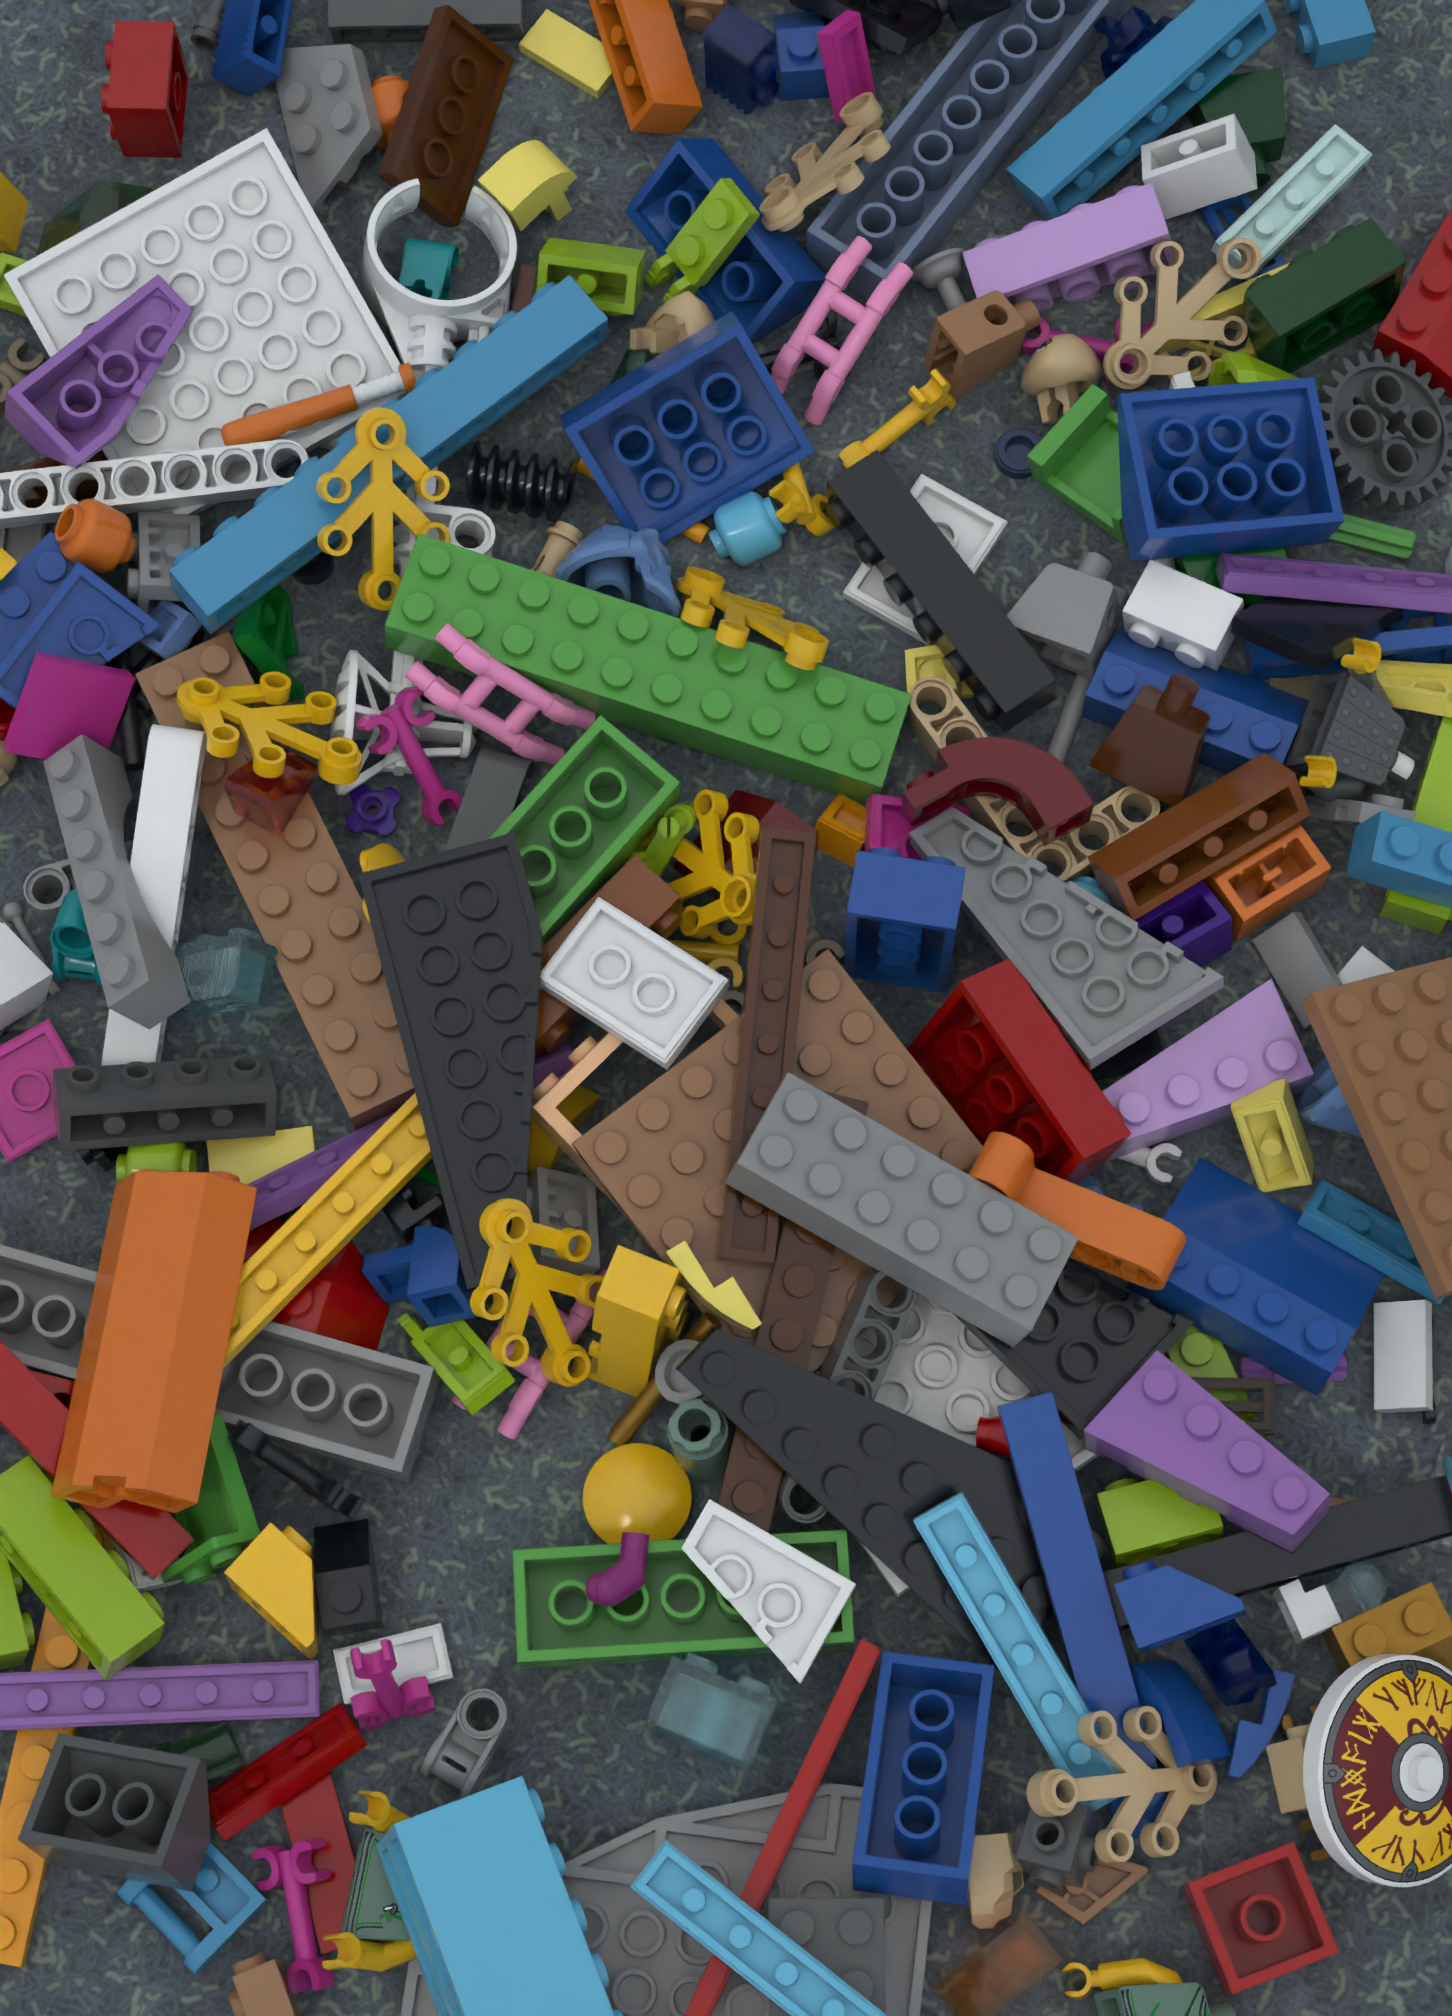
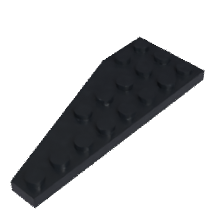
M515 832L358 874L468 1292L479 1287L490 1248L482 1238L479 1230V1221L483 1211L487 1206L502 1198L517 1199L525 1205L527 1200L543 935ZM512 1218L507 1223V1234L511 1230ZM510 1260L503 1282L513 1280L516 1276Z
M714 1327L675 1368L991 1665H995V1669L999 1672L1000 1670L918 1531L913 1519L963 1491L1039 1624L1042 1625L1054 1612L1012 1463ZM1091 1529L1100 1560L1111 1547Z

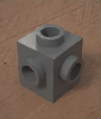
M1076 1803L1073 1810L1066 1815L1048 1818L1037 1815L1030 1807L1027 1820L1022 1819L1015 1830L1013 1839V1851L1016 1853L1015 1858L1030 1875L1029 1880L1036 1885L1057 1891L1062 1890L1063 1884L1082 1888L1086 1872H1093L1098 1862L1094 1843L1100 1827V1821L1089 1806Z

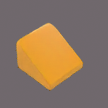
M838 794L816 822L815 829L818 830V849L854 867L857 850H865L866 807L842 794Z

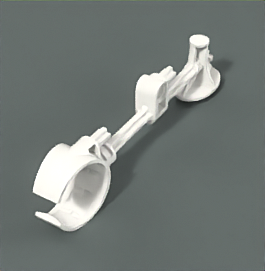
M418 178L406 181L386 193L375 206L368 222L361 260V281L364 294L373 312L388 327L402 363H410L416 382L427 371L434 368L440 371L453 361L456 353V347L453 343L462 340L468 342L473 339L479 342L490 334L495 323L509 312L512 270L517 253L515 231L508 215L500 204L475 185L467 202L465 218L479 227L490 240L497 254L500 269L497 280L490 287L474 296L457 300H438L419 295L398 283L381 263L376 250L378 239L382 231L391 222L407 213L413 212L417 208L420 197ZM438 465L432 470H438ZM434 476L429 477L425 485L426 491L430 495L436 492L437 479ZM415 483L405 490V495L430 521L442 523L447 527L450 533V544L463 547L458 543L456 537L469 535L475 538L480 545L469 550L492 557L496 533L494 524L486 514L475 509L436 505L435 501L424 500L417 495ZM393 514L394 519L399 523V525L393 528V541L397 543V546L393 547L394 563L399 565V577L402 579L416 540L415 535ZM432 528L427 532L426 536L439 540L437 529ZM349 650L342 666V672L337 680L335 690L337 706L335 719L330 727V739L344 737L351 740H369L362 753L361 769L370 754L368 747L380 738V729L378 726H375L367 732L359 731L355 725L364 715H381L382 712L378 709L368 676L390 697L389 706L394 705L395 698L401 690L407 687H416L405 677V674L417 660L423 664L422 659L393 650L391 682H388L357 650ZM358 672L370 708L356 704ZM421 696L413 701L411 709L414 715H417L422 710H432L436 716L461 721V724L433 721L423 727L411 726L419 741L459 744V747L423 749L427 757L467 758L476 744L473 733L477 731V727L451 712L447 713L435 705L423 702ZM395 744L393 749L385 754L383 760L360 773L359 778L355 782L348 785L334 784L337 795H346L381 771L393 772V775L403 776L404 773H413L398 745Z

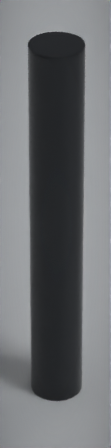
M129 647L111 659V667L128 670L133 675ZM134 683L119 721L124 768L127 771L141 770L145 764Z

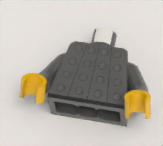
M1354 637L1352 640L1354 645L1353 655L1345 654L1341 659V665L1348 668L1349 673L1345 672L1317 679L1285 766L1293 772L1305 775L1300 778L1299 785L1309 787L1316 798L1322 802L1334 801L1336 799H1354L1364 790L1380 788L1386 779L1396 785L1403 784L1413 771L1414 759L1397 749L1405 729L1404 719L1392 709V704L1377 679L1375 670L1381 660V646L1378 642Z

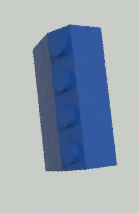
M733 311L559 416L565 432L622 525L634 532H638L642 528L656 529L659 532V541L662 544L713 514L718 507L753 490L815 452Z
M1314 377L1120 393L1117 397L1121 514L1131 562L1324 544L1345 521Z
M1200 1158L1163 1220L1181 1229L1187 1238L1165 1287L1162 1290H1151L1128 1281L1125 1288L1146 1297L1150 1302L1173 1315L1178 1314L1194 1322L1192 1326L1318 1396L1356 1331L1384 1273L1298 1225L1297 1222L1302 1215L1300 1212Z

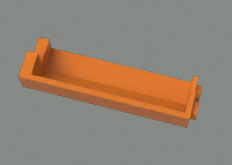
M141 1169L133 1172L115 1185L51 1496L99 1509H105L122 1500H128L172 1513H177L198 1503L257 1188L240 1183L238 1176L224 1171H211L208 1173Z

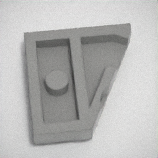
M1306 795L1305 797L1311 814L1309 817L1354 826L1361 824L1380 811L1413 821L1415 817V811L1403 809L1404 799L1386 795H1368L1367 802L1346 799L1322 802L1316 796Z

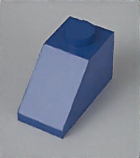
M815 11L772 14L780 101L828 98L829 91L817 32L825 27L822 15Z
M1154 1561L1144 1562L1124 1570L1122 1574L1125 1580L1114 1584L1136 1645L1141 1653L1247 1615L1241 1598L1169 1565L1156 1568Z

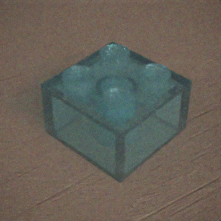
M692 1653L687 1654L685 1661L672 1656L646 1718L649 1730L753 1774L778 1712V1701L771 1698V1687L744 1675L739 1676L737 1683L719 1676V1665Z

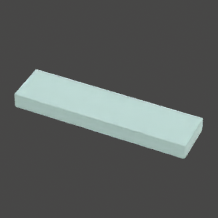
M1335 124L1215 241L1211 251L1217 255L1219 247L1225 241L1232 238L1252 240L1258 246L1261 253V263L1258 270L1251 277L1246 278V280L1252 279L1370 161L1373 154ZM1233 249L1228 256V262L1231 267L1236 268L1241 263V254L1236 249Z

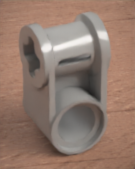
M486 1688L475 1689L467 1693L460 1701L446 1728L439 1734L421 1765L420 1774L425 1777H429L432 1774L460 1790L461 1798L475 1794L492 1764L496 1750L509 1730L512 1721V1711L508 1702L500 1694ZM483 1700H491L496 1703L499 1709L498 1721L493 1728L487 1731H478L471 1722L472 1710L477 1703ZM447 1758L464 1766L467 1769L464 1773L449 1764Z

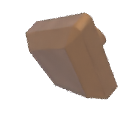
M1098 1858L1094 1871L1091 1873L1086 1872L1082 1888L1063 1884L1062 1890L1057 1891L1038 1886L1035 1893L1083 1925L1148 1873V1868L1128 1861L1105 1863Z

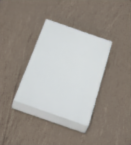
M921 474L911 488L910 493L976 576L1007 528L1008 521ZM862 563L843 591V598L930 646L931 644H927L916 631L912 621L914 616L905 604L898 606L890 598L883 584L885 578L874 565L869 568Z
M600 897L595 900L542 969L540 980L541 989L666 1070L669 1069L730 987L729 979Z

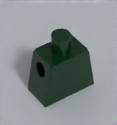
M1281 67L1229 75L1187 111L1193 127L1235 114L1255 153L1257 188L1265 185L1270 180L1266 162L1280 160L1285 143L1286 128L1283 73Z

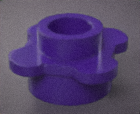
M361 784L350 791V799L353 805L351 814L346 818V825L352 833L360 834L364 831L368 834H379L386 837L395 832L397 828V823L394 820L395 807L401 801L396 789L387 787L383 790H371L366 785ZM377 807L378 812L370 814L368 812L369 808Z

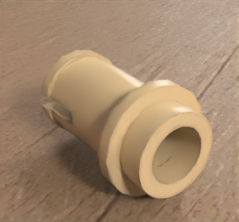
M557 521L554 527L547 528L545 534L548 539L533 568L530 570L555 578V569L559 567L567 554L579 545L584 536L583 533L576 527L563 521Z

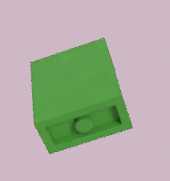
M1092 384L1027 455L1032 477L1037 482L1125 544L1127 539L1121 514L1118 413L1111 409L1108 394Z
M222 1413L214 1414L198 1503L177 1513L168 1511L195 1540L181 1553L182 1558L168 1566L161 1573L163 1583L183 1579L185 1586H193L215 1578L217 1576L215 1568L231 1565L260 1534L231 1441L227 1438L229 1435Z

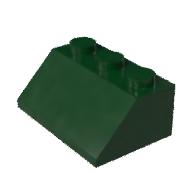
M1372 218L1356 227L1349 225L1342 228L1332 237L1329 243L1315 251L1306 250L1301 252L1290 262L1288 267L1272 276L1269 274L1263 275L1250 284L1244 294L1241 318L1247 325L1249 338L1259 360L1291 374L1387 317L1399 297L1406 261Z

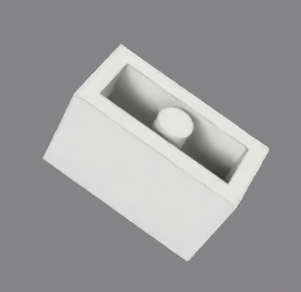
M1235 114L1141 145L1142 181L1144 184L1152 182L1165 220L1257 189L1255 153Z
M1150 559L1122 610L1124 628L1132 640L1144 647L1155 648L1158 645L1174 652L1178 660L1190 667L1202 668L1204 665L1217 671L1236 636L1234 633H1231L1233 617L1244 610V601L1238 596Z

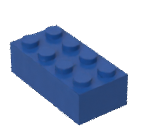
M872 848L869 852L857 850L846 914L844 970L848 975L855 979L947 993L966 867L955 866L954 861L939 856H928L923 861L902 858L899 852L888 848Z
M887 1651L882 1652L852 1862L853 1890L967 1906L992 1706L995 1665Z

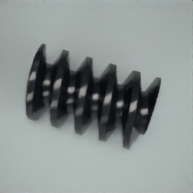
M477 440L471 450L467 466L466 487L470 504L479 505L487 497L489 508L496 510L506 500L508 511L514 514H518L523 506L526 505L527 515L532 518L540 516L545 508L547 520L556 523L567 509L571 500L576 480L577 464L572 461L566 473L561 474L558 458L552 457L547 468L543 470L540 469L539 454L533 453L526 466L521 465L520 452L514 448L507 461H502L500 446L496 444L493 445L488 456L484 457L481 452V442Z

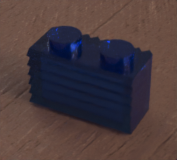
M728 4L703 32L706 89L713 88V93H720L721 99L728 98L729 104H736V109L744 110V115L751 114L758 105L762 108L768 106L779 89V83L776 81L777 72H775L779 62V56L776 55L777 46L775 45L777 35L733 5Z

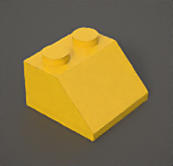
M270 1522L226 1569L224 1574L231 1589L309 1660H313L319 1653L317 1589L312 1562L314 1554L310 1551L312 1546L289 1525L281 1532Z

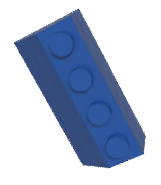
M678 139L625 209V213L662 257L667 254L666 248L719 179L731 178L760 213V216L705 286H700L695 295L707 305L715 321L733 311L752 344H755L805 311L826 279L825 274L789 231L780 232L778 229L774 231L766 230L761 222L763 215L759 210L764 200L714 139ZM680 269L675 273L679 279L685 276Z
M1124 628L1119 629L1105 649L1087 689L1082 717L1113 728L1144 685H1150L1164 691L1170 676L1181 674L1193 679L1200 687L1192 706L1206 712L1210 716L1199 764L1228 774L1265 752L1285 765L1309 700L1277 689L1268 683L1221 665L1217 671L1204 665L1202 668L1190 667L1178 660L1174 652L1158 645L1155 648L1144 647L1132 640Z

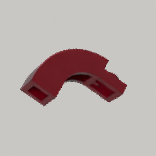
M980 737L962 740L939 749L936 760V770L938 773L934 774L933 771H928L911 780L906 786L907 790L903 792L901 806L903 814L911 827L963 799L975 796L996 797L1017 807L1026 816L1040 840L1046 846L1090 822L1094 803L1076 776L1062 762L1046 751L1019 740L1001 737Z

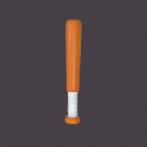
M404 363L398 366L399 371L391 375H385L382 378H376L373 381L361 383L358 386L351 387L348 384L228 422L221 429L225 446L272 441L323 421L358 410V406L366 404V402H372L375 399H381L384 396L387 397L399 391L406 390L408 394L414 390L416 383L410 363Z

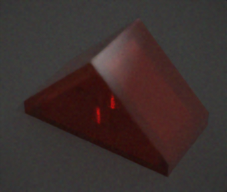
M276 743L275 745L280 746L286 752L285 768L281 776L264 778L257 775L252 768V759L227 776L223 787L235 813L280 836L319 773L318 765Z

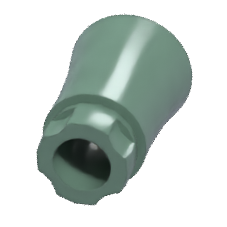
M690 1399L682 1402L672 1413L668 1422L667 1434L671 1455L680 1467L685 1470L688 1477L703 1482L721 1480L735 1424L709 1401ZM702 1428L710 1430L706 1438L693 1442V1436L697 1430Z

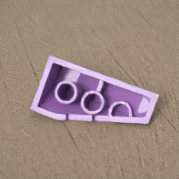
M157 274L9 389L6 394L4 417L39 454L78 469L116 438L190 319L193 309Z

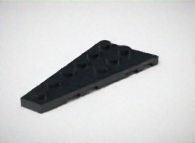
M1068 1258L1032 1331L1014 1348L955 1315L1034 1395L1052 1391L1060 1420L1080 1440L1084 1437L1083 1430L1155 1351L1158 1350L1164 1354L1194 1323L1178 1314L1173 1316L1149 1303V1299L1132 1290L1128 1293L1099 1278V1273Z

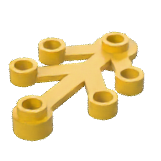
M378 407L366 411L359 418L355 427L357 444L332 471L323 473L317 480L316 491L323 501L335 504L342 503L351 494L352 486L350 481L370 462V483L333 524H327L320 529L317 535V543L319 548L326 554L333 556L346 554L352 546L353 533L371 515L372 569L361 577L358 593L366 606L387 611L392 607L401 582V578L394 573L393 514L415 535V540L418 533L427 535L430 529L435 528L439 533V540L447 543L450 542V533L447 527L442 523L430 521L393 483L392 461L415 482V491L424 500L440 501L444 499L449 492L450 483L443 472L429 469L405 444L407 433L402 418L391 409ZM382 424L386 425L389 430V438L383 444L379 443L376 439V430ZM434 476L438 480L439 485L437 491L430 495L426 491L425 485L427 479ZM332 478H337L341 484L340 492L335 497H331L327 492V484ZM337 530L342 537L341 544L336 549H331L328 545V536L332 531ZM388 581L392 589L391 594L388 598L382 600L379 597L378 588L382 582Z
M687 567L685 575L678 578L676 588L684 593L682 599L685 601L680 616L683 621L694 626L708 628L711 625L715 608L712 605L724 611V618L720 620L715 639L718 642L733 648H744L750 629L747 627L749 626L783 646L784 651L787 653L785 661L794 667L814 670L817 663L823 662L829 640L819 634L820 632L812 626L783 619L785 615L783 609L769 603L755 601L724 591L725 579L719 574L703 568Z
M275 671L264 673L260 677V684L223 687L213 679L198 677L184 682L177 690L176 702L181 708L182 716L192 723L203 726L207 736L206 749L213 756L228 758L234 756L238 751L240 733L234 726L225 724L223 720L225 718L240 725L253 756V771L261 777L276 778L284 772L286 752L280 746L272 744L270 739H273L318 759V773L322 779L329 783L348 785L359 778L362 754L354 741L344 737H336L327 742L288 725L300 723L326 725L331 723L335 719L337 700L330 693L323 691L311 692L306 696L305 704L249 708L242 705L257 702L281 705L289 700L291 679L287 675Z
M709 789L700 791L693 803V810L699 820L702 850L684 837L673 855L674 858L693 871V873L670 883L666 882L681 896L682 906L684 900L712 888L720 892V899L703 907L690 905L681 914V932L686 936L699 939L707 938L712 933L715 924L729 918L736 924L751 925L756 883L751 845L757 840L760 831L759 822L752 815L734 812L727 818L724 825V835L726 840L731 842L732 874L725 868L720 822L728 812V799L723 793ZM658 824L638 846L648 848L658 830Z
M512 1198L499 1199L487 1206L480 1217L479 1230L482 1238L490 1248L479 1287L471 1295L470 1308L476 1316L488 1320H498L504 1315L500 1333L492 1341L491 1354L496 1362L510 1367H517L525 1362L529 1354L528 1341L522 1335L531 1307L548 1345L541 1359L543 1375L552 1383L565 1387L576 1386L589 1375L591 1369L590 1358L582 1346L571 1342L549 1290L575 1297L579 1304L595 1308L596 1295L604 1277L590 1273L578 1276L537 1264L529 1244L554 1249L556 1255L561 1259L581 1262L588 1257L591 1251V1238L583 1230L571 1227L559 1230L535 1223L532 1220L529 1208L523 1202ZM512 1218L511 1230L507 1234V1223ZM575 1236L576 1247L574 1251L570 1253L569 1243L571 1239ZM510 1260L516 1276L508 1301V1296L501 1289V1285ZM595 1283L596 1293L594 1297L590 1299L589 1290L592 1284ZM492 1294V1307L486 1311L485 1301ZM513 1340L514 1350L509 1357H507V1345ZM573 1359L572 1367L568 1372L569 1362Z

